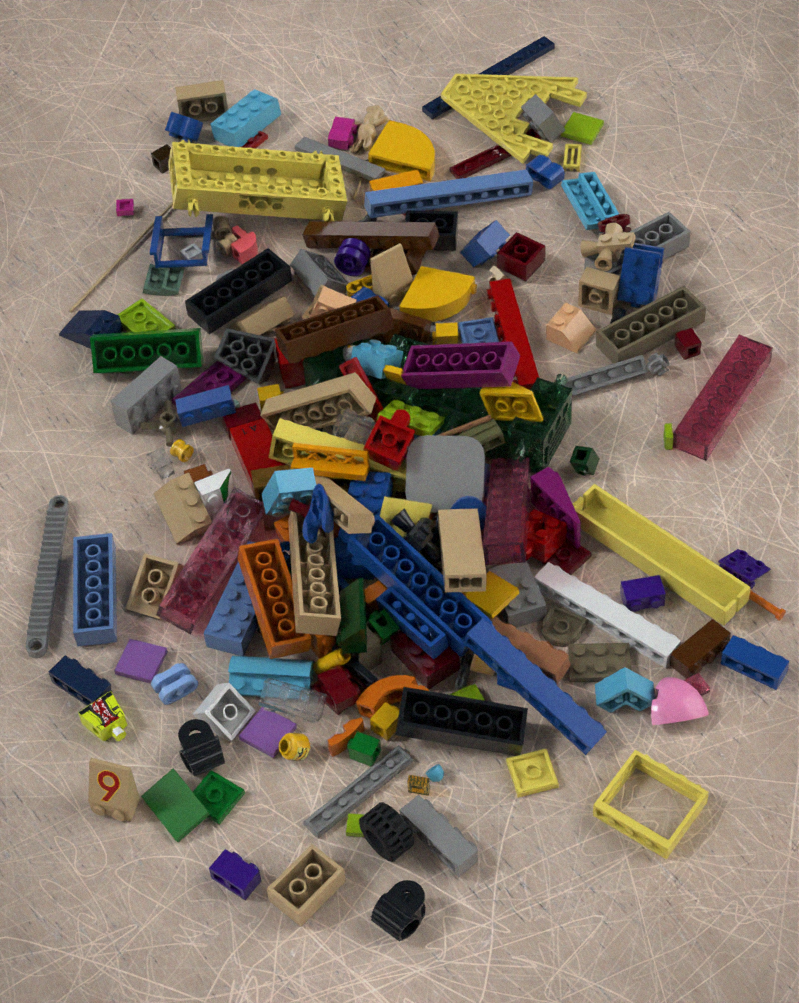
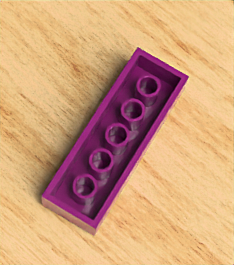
M512 342L416 345L410 348L401 377L410 389L507 387L512 384L520 354Z

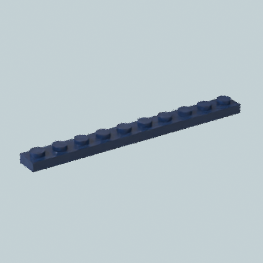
M543 36L479 74L510 75L555 49V43ZM441 96L422 106V112L432 120L452 109L450 105L441 99Z

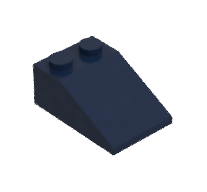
M79 310L61 330L59 336L91 349L90 337L92 335L121 333L123 329L120 316L106 310Z

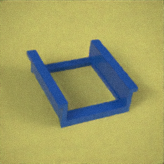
M206 214L205 227L164 229L162 216H155L150 255H154L155 268L207 266L213 214ZM204 235L202 244L203 259L161 261L165 236Z

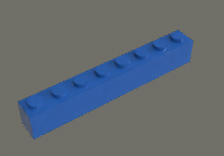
M482 618L466 634L462 642L582 753L586 755L606 734L607 731L600 722L591 718L585 708L578 706L568 693L563 692L557 686L553 679L543 674L540 667L530 662L521 650L516 649L506 636L501 635L491 622Z

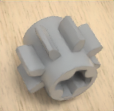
M656 352L648 358L647 368L651 374L661 376L669 370L667 366L670 363L664 354L658 355Z

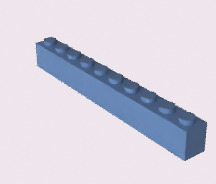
M527 170L370 191L365 192L364 207L370 218L404 214L406 210L425 211L532 195L533 180Z

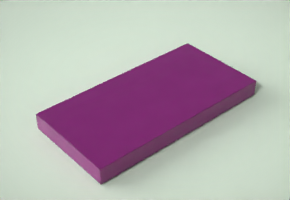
M216 361L171 399L172 404L176 406L175 399L229 385L232 392L247 377Z

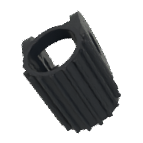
M193 719L185 722L180 727L178 738L182 750L179 751L184 765L193 776L225 764L218 735L214 736L207 722ZM194 730H198L201 732L189 735Z
M403 880L396 883L377 901L372 912L371 921L399 942L410 937L417 930L426 913L425 893L421 885L411 880Z

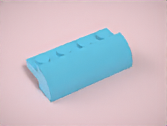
M595 172L579 173L578 179L562 180L561 187L586 230L598 229V222L619 214Z
M232 656L228 669L230 673L229 683L241 696L310 700L314 661Z

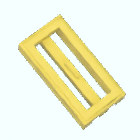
M565 144L563 169L565 171L566 169H570V171L576 169V172H580L581 144ZM572 148L570 164H567L568 149ZM575 148L578 149L577 164H574Z

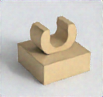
M495 265L490 269L494 275L488 278L489 282L509 279Z

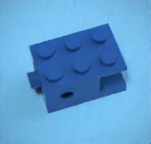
M634 243L633 248L625 247L617 300L631 302V306L640 308L641 304L647 305L657 300L665 248Z

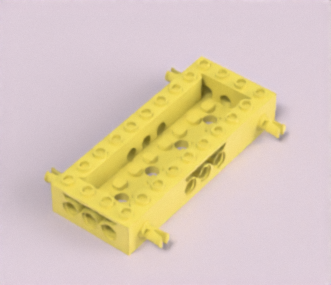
M185 140L172 142L168 166L173 209L188 210L190 217L192 211L195 217L199 215V211L315 219L331 222L342 221L347 205V196L339 155L323 154L322 151H320V154H317V151L303 153L194 144L190 140H188V143H185Z

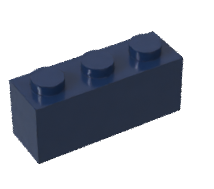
M66 655L48 671L53 684L86 706L106 693L112 692L111 684L108 680L99 678L90 668H84L78 660L71 659Z

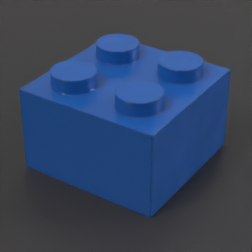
M495 220L480 230L460 253L472 267L478 264L483 265L488 259L491 260L497 254L496 251L506 244L505 240L510 234Z

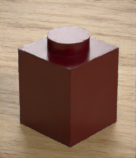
M692 328L675 333L674 346L684 360L701 354L702 342Z

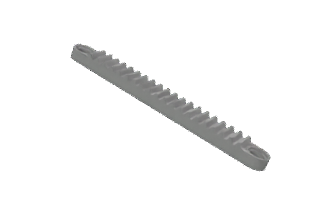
M62 495L54 496L49 502L43 541L41 542L42 547L40 548L41 553L39 554L40 559L38 560V572H36L37 578H35V591H33L34 597H32L33 603L31 604L26 639V650L32 658L44 656L48 649L69 515L68 499ZM58 503L64 504L61 508H55V505ZM35 644L42 645L39 650L31 649Z

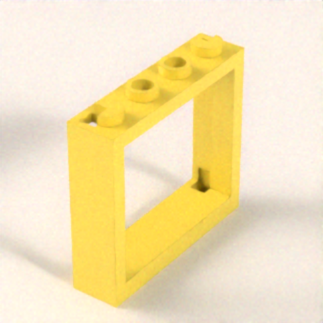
M634 750L594 803L593 816L667 859L707 804L709 792L701 788V785L689 781L684 775L673 772L665 764L658 763L647 754L644 755ZM636 768L696 802L669 840L609 805Z

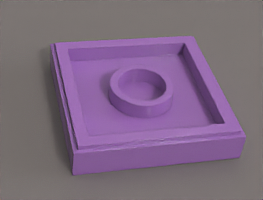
M129 639L114 670L115 675L151 684L153 677L158 674L168 652L167 648Z
M262 706L239 735V739L274 758L279 752V742L282 737L287 733H293L297 728V724Z

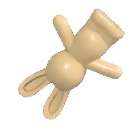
M379 105L366 108L367 114L364 116V123L355 122L357 128H359L358 138L349 149L351 153H356L362 145L366 151H369L376 137L375 128L388 122L389 118L385 116L383 109Z

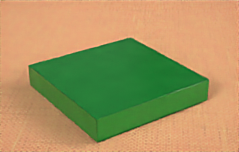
M210 770L194 789L193 793L210 812L207 818L220 825L243 797L245 791Z

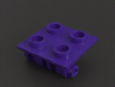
M740 549L735 550L718 561L721 568L750 586V589L755 586L754 580L771 570L762 561L754 559L746 551Z

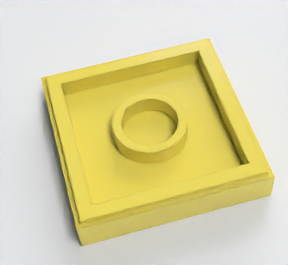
M547 749L506 758V764L518 798L559 788Z

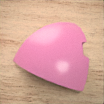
M665 677L657 684L658 697L652 700L651 705L652 725L682 722L709 715L702 696L686 681L674 677Z

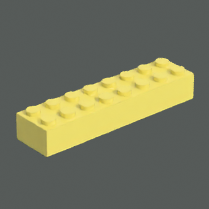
M279 419L272 436L269 458L291 465L294 459L293 443L363 450L365 445L330 435L308 426H302L289 420ZM299 450L300 455H308L305 451ZM317 453L320 457H327L323 453ZM335 455L339 459H345L342 455ZM354 457L357 461L364 462L363 457ZM404 458L398 472L369 459L370 472L391 473L393 482L392 498L395 497L396 491L406 492L407 459ZM333 478L348 484L351 481L350 479Z

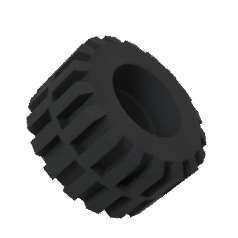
M384 802L378 803L359 819L360 829L365 839L387 861L394 862L414 845L412 832L405 820L395 809Z

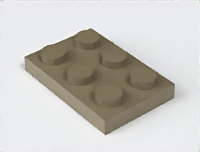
M629 643L568 644V656L571 665L569 667L570 682H600L624 667L631 670Z

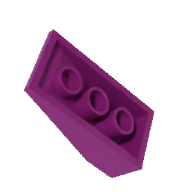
M547 467L530 477L531 503L540 512L567 523V538L576 549H579L580 519L562 482L561 476L558 472H554L550 467Z

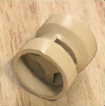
M217 216L213 219L214 235L219 240L225 239V236L231 233L227 217Z
M229 233L225 236V239H220L216 242L217 250L223 256L229 255L232 251L231 243L238 239L235 235Z

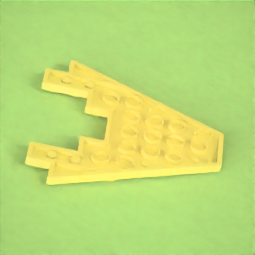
M455 74L442 91L441 99L490 137L492 141L496 142L524 164L530 154L535 156L540 154L547 157L553 149V144L526 135L530 128V123L518 119L523 112L521 106L536 94L545 104L550 98L581 107L587 98V92L575 89L578 84L577 77Z

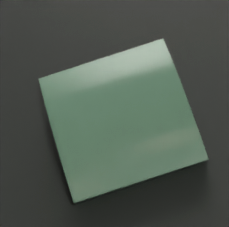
M150 264L142 293L158 296L178 295L185 267L155 268L154 264Z

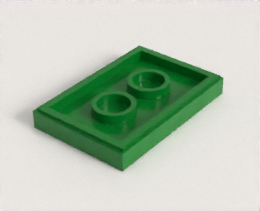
M174 768L141 796L177 842L181 841L210 815V812Z

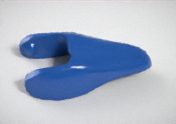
M317 484L314 487L310 509L303 523V537L310 544L316 542L318 529L321 525L326 533L332 532L334 528L333 510L326 490L321 484Z

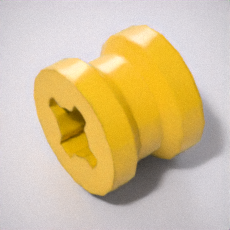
M182 439L176 440L170 448V454L178 457L181 462L188 461L194 452V448L189 444L186 445Z

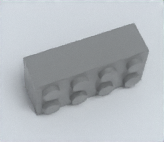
M160 356L111 400L116 425L130 434H134L141 428V423L153 418L164 407L166 400H171L180 393L182 388L177 365Z

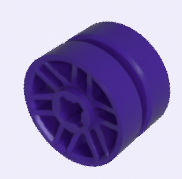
M354 238L345 239L334 258L336 268L348 276L361 275L371 256L370 248L361 240Z

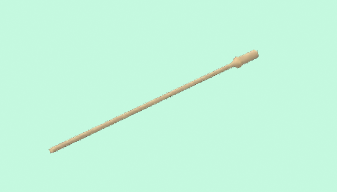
M173 201L159 216L163 217L173 206ZM154 221L69 309L70 312L88 296L154 226Z

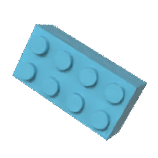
M254 89L210 124L214 140L228 146L242 147L248 142V139L253 138L258 134V131H262L281 115L278 99Z

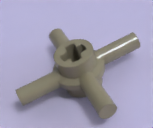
M166 400L164 402L165 412L160 415L159 420L141 423V430L159 428L166 435V446L171 447L174 443L173 435L177 433L179 426H182L180 419L172 412L171 401Z

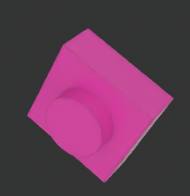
M116 200L117 216L134 215V200Z

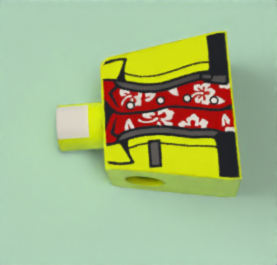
M111 691L78 712L82 725L102 741H106L112 736L116 741H121L125 738L126 732L123 729L127 726V721Z

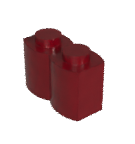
M338 665L318 675L319 684L337 713L356 704L359 698L358 695L361 693L356 683H351V676L347 669L343 670Z

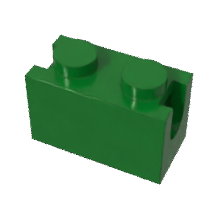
M376 610L366 620L369 629L379 635L381 639L380 647L388 642L390 637L399 630L397 624L385 610H382L380 613Z

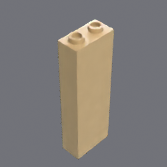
M478 509L438 510V530L445 592L486 591V567Z

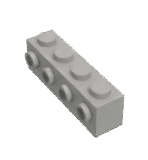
M418 795L399 810L401 817L405 820L410 830L458 877L478 862V849L471 841L468 842L457 827L453 828L442 813H437L429 800H424Z

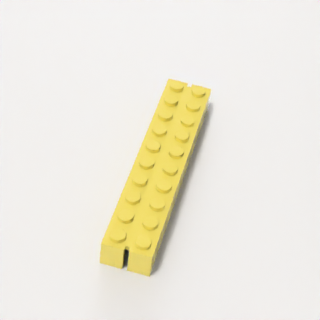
M596 484L592 485L583 494V498L580 496L573 503L581 522V529L649 576L660 575L664 586L723 626L735 615V612H738L749 601L750 586Z

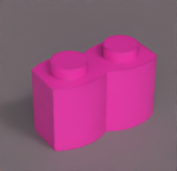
M334 118L328 135L329 147L348 150L349 146L353 145V135L357 133L355 119Z

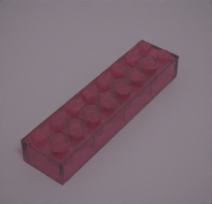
M740 334L738 335L673 432V448L707 461L771 363L773 347Z
M516 457L515 459L498 458L491 460L483 537L485 565L526 563L531 495L530 477L532 476L530 458Z
M236 487L233 488L162 600L156 616L188 634H192L237 561L239 546L247 544L265 515L263 502Z

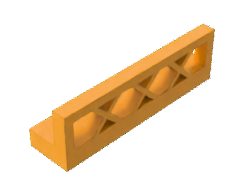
M293 443L292 445L294 459L290 470L313 468L315 476L366 481L370 470L368 451ZM299 450L305 451L308 455H300ZM317 453H323L327 457H320ZM335 455H342L345 459H339ZM354 457H363L364 462L357 461Z

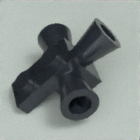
M404 508L390 521L405 532L402 538L417 552L421 550L431 565L441 557V549L429 541L435 531V524L431 519L421 518L415 525Z

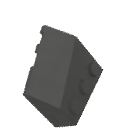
M226 328L214 358L260 385L268 381L277 360L274 338Z

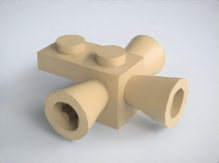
M609 223L606 225L605 234L599 236L598 242L581 241L582 257L585 258L599 253L595 260V266L601 271H608L612 268V262H619L621 252L625 250V247L633 248L636 238L634 232H623L622 227L617 223Z

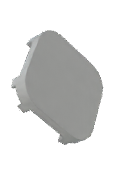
M427 435L415 439L410 444L407 452L406 499L432 504L430 513L438 514V510L450 509L456 500L461 497L474 496L483 502L485 452L480 442L468 436Z

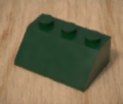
M359 578L340 591L341 620L338 629H341V633L337 634V645L342 647V654L367 653L366 599L363 578Z

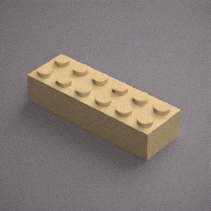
M352 373L266 399L260 416L274 431L279 419L289 420L312 429L324 428L371 414L376 397L356 373Z

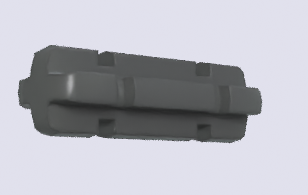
M464 654L462 656V662L460 663L455 681L456 690L467 686L466 682H468L473 658L471 654Z

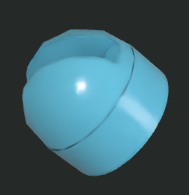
M440 764L431 767L425 774L432 782H439L444 776V771Z

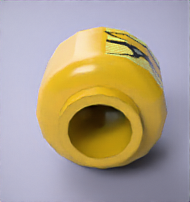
M287 733L279 742V751L287 760H303L310 751L309 739L305 734Z

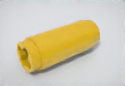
M339 648L316 660L313 664V669L319 675L335 666H342L350 660L351 654H342V648Z

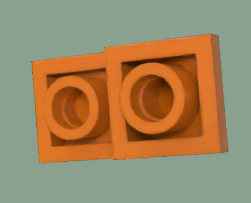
M362 717L348 721L343 725L344 733L336 734L327 740L332 757L347 749L350 738H354L357 731L361 733L365 731Z

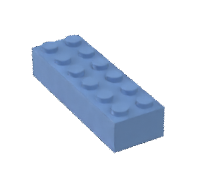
M112 533L73 537V634L77 646L117 642L116 546Z
M281 549L286 562L285 550ZM238 562L204 631V638L208 648L244 656L258 625Z

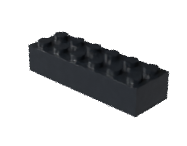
M267 248L185 300L187 315L208 334H211L292 282L291 267Z
M403 687L395 735L518 756L523 748L528 708Z

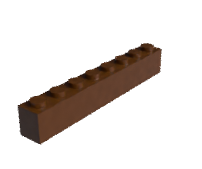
M309 221L302 236L307 248H340L345 239L354 238L364 242L370 249H390L401 244L403 249L433 250L439 238L436 223Z

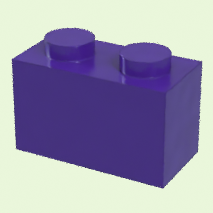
M660 575L621 581L620 595L623 605L628 610L637 612L642 609L665 606L666 593Z
M226 849L209 867L213 880L245 901L261 882L260 870L255 864H248L243 861L238 853H231Z

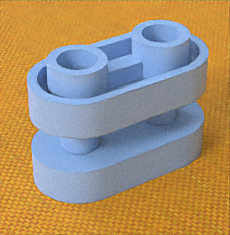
M178 663L163 673L155 675L151 686L156 693H159L162 703L169 705L192 693L198 687V681L190 674L186 664Z

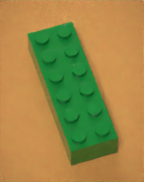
M201 328L95 334L90 337L93 374L146 370L160 356L177 365V368L202 367L204 364Z

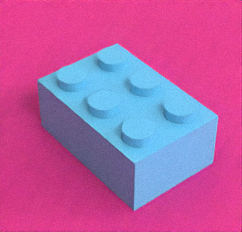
M313 468L275 471L262 492L266 515L278 517L285 513H290L288 508L293 498L308 505L316 486Z

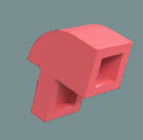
M238 225L233 227L232 234L238 240L231 243L232 255L237 261L244 264L258 253L256 234L253 231L247 233Z

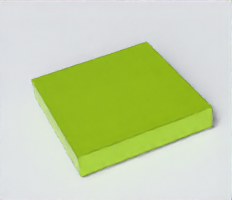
M573 112L564 126L565 131L561 133V137L592 145L604 125V120Z

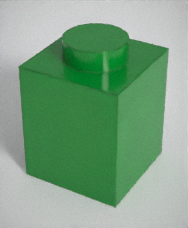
M357 731L354 738H350L347 745L349 758L372 767L381 752L380 739Z

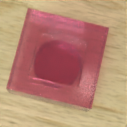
M699 673L684 680L692 685L701 696L710 692V687Z

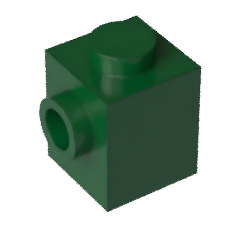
M575 445L570 464L579 475H594L600 458L593 448Z

